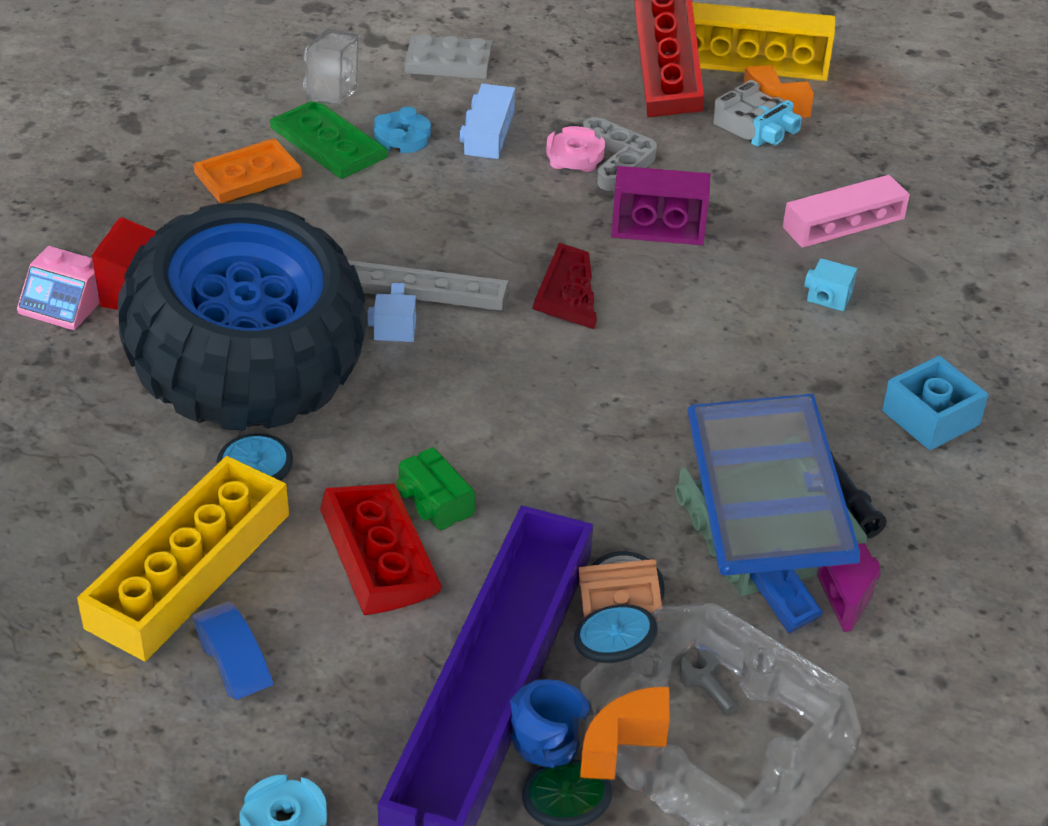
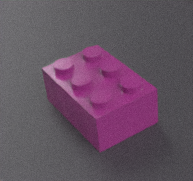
M617 166L611 238L704 246L711 173Z

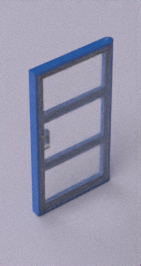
M814 394L697 404L688 407L687 413L719 572L722 575L859 563L860 550Z

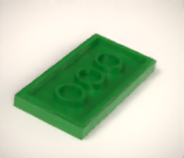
M317 99L270 119L271 129L340 179L388 158L387 148Z

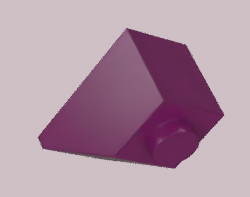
M865 543L858 544L860 550L859 563L818 567L817 577L843 632L852 630L873 597L876 581L881 575L879 562L875 557L871 556Z

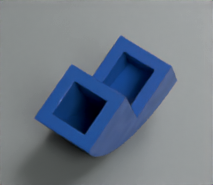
M227 601L191 615L203 651L216 659L229 697L238 700L274 685L253 633L239 610L231 602Z

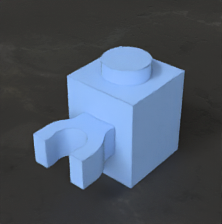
M392 283L391 294H376L375 306L368 308V326L374 327V340L414 342L416 295H404L405 283Z

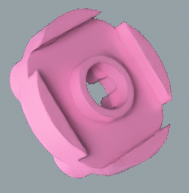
M569 126L562 128V133L555 135V131L552 132L547 138L546 154L550 159V165L555 169L568 168L592 172L596 170L597 164L604 158L605 141L602 136L601 139L595 137V131L589 128Z

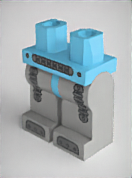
M749 80L735 88L734 91L731 90L715 99L713 124L744 139H752L751 144L757 147L765 142L775 146L782 141L785 131L792 135L800 131L802 117L793 113L794 103L788 100L784 101L779 97L772 98L759 91V83Z

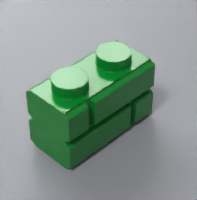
M431 447L420 452L417 457L413 455L400 461L398 465L399 478L396 480L398 491L404 499L410 498L416 504L417 512L422 520H430L441 531L454 525L455 521L460 522L473 516L475 512V491L436 448Z

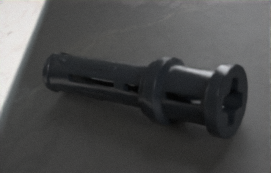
M831 451L847 509L865 532L867 539L877 536L886 526V517L882 512L875 510L871 504L872 499L870 495L855 486Z

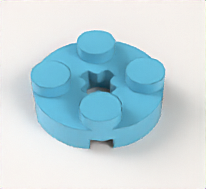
M275 775L261 780L248 790L244 797L245 804L240 810L239 816L240 826H327V802L321 789L311 780L301 777L300 782L297 780H287V775ZM280 810L285 814L295 813L291 816L290 820L277 821L276 812Z

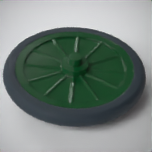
M572 760L566 765H560L553 769L542 766L527 779L522 791V801L528 814L543 825L584 826L598 819L609 807L613 791L609 779L580 778L581 760Z

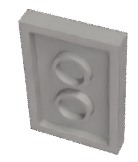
M412 35L404 63V73L487 79L492 54V41L482 38L462 39L455 36Z

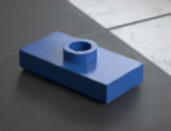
M779 550L771 555L783 553ZM794 569L750 573L749 576L788 633L819 619L823 614V611Z

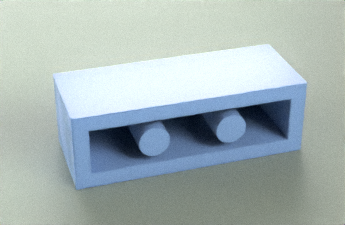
M481 84L478 94H473L471 110L468 109L466 114V126L462 125L460 130V143H464V155L499 159L515 111V87Z

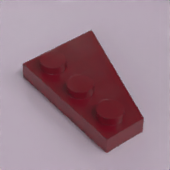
M559 242L535 297L533 310L591 329L595 328L597 317L593 308L594 292L591 290L592 274L589 252Z

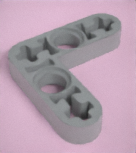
M590 117L583 122V127L595 131V137L601 139L602 136L605 141V150L615 153L614 156L598 168L597 185L601 189L615 191L617 166L646 168L656 159L657 143L651 138L600 117Z

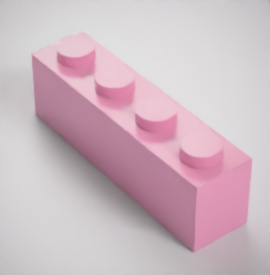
M890 175L878 177L787 202L783 228L801 248L905 219L910 194Z

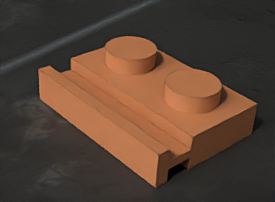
M656 559L578 567L584 618L598 609L618 604L636 605L648 610L655 618L663 617Z

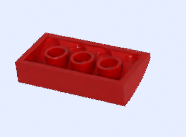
M394 483L325 488L320 511L363 615L403 608L441 592L442 585Z

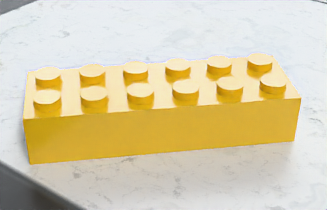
M692 2L700 68L745 73V67L773 65L777 76L827 81L835 35V16Z
M225 456L77 597L83 629L146 662L289 516L287 484L229 456Z

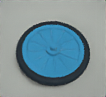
M262 433L246 434L229 441L220 450L216 460L217 465L225 456H229L280 481L287 476L293 465V455L289 446L275 436Z
M630 604L611 605L592 612L579 623L574 633V644L581 655L592 661L601 663L621 662L634 658L647 650L657 636L658 625L655 617L642 607Z

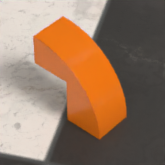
M773 65L745 67L743 84L753 80L759 83V91L772 98L779 97L784 101L788 100L794 103L793 113L802 118L811 117L814 92L808 81L781 83Z
M651 687L627 693L610 702L595 716L588 727L583 742L580 778L615 780L618 745L666 747L670 723L669 687Z

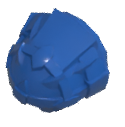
M535 680L521 687L510 700L512 710L511 722L513 726L510 739L526 762L553 769L554 767L570 763L576 757L580 745L578 737L579 719L586 720L588 715L595 714L591 709L589 700L576 687L560 680Z

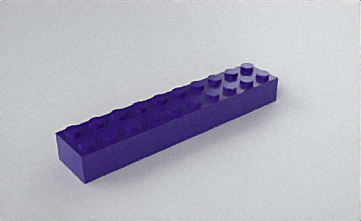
M523 505L520 506L378 803L379 826H476L512 742L510 739V734L513 732L510 700L521 687L539 679L579 585L578 567L587 566L590 559L593 536L592 523Z

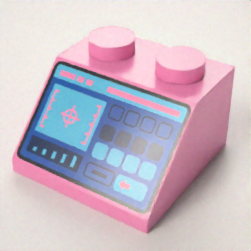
M47 246L29 266L17 307L18 314L75 331L100 304L92 258Z

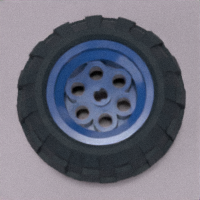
M258 203L212 204L200 207L199 211L175 217L158 229L154 237H151L146 245L140 246L124 275V284L119 292V335L131 367L135 366L141 384L154 398H159L163 403H173L176 413L198 423L209 421L221 424L222 429L245 431L246 427L260 425L269 429L294 422L297 414L307 415L312 411H317L332 399L339 384L344 385L362 352L367 325V314L364 307L365 295L354 265L349 264L342 248L323 229L312 227L309 223L305 222L304 217L287 210H279Z

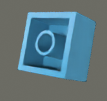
M939 355L890 379L882 411L931 451L979 426L989 394Z

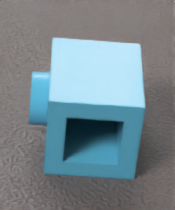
M820 258L815 270L809 269L804 287L809 288L807 301L844 311L853 293L857 268Z

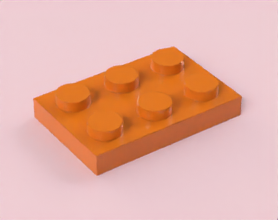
M275 138L193 163L195 175L219 203L231 202L237 198L252 193H259L265 189L286 184L302 177V167Z

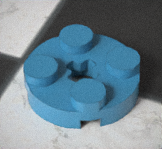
M403 107L396 112L377 115L374 119V140L387 148V151H391L390 147L400 148V153H411L419 151L429 144L431 123L423 115L417 114V110L413 107Z

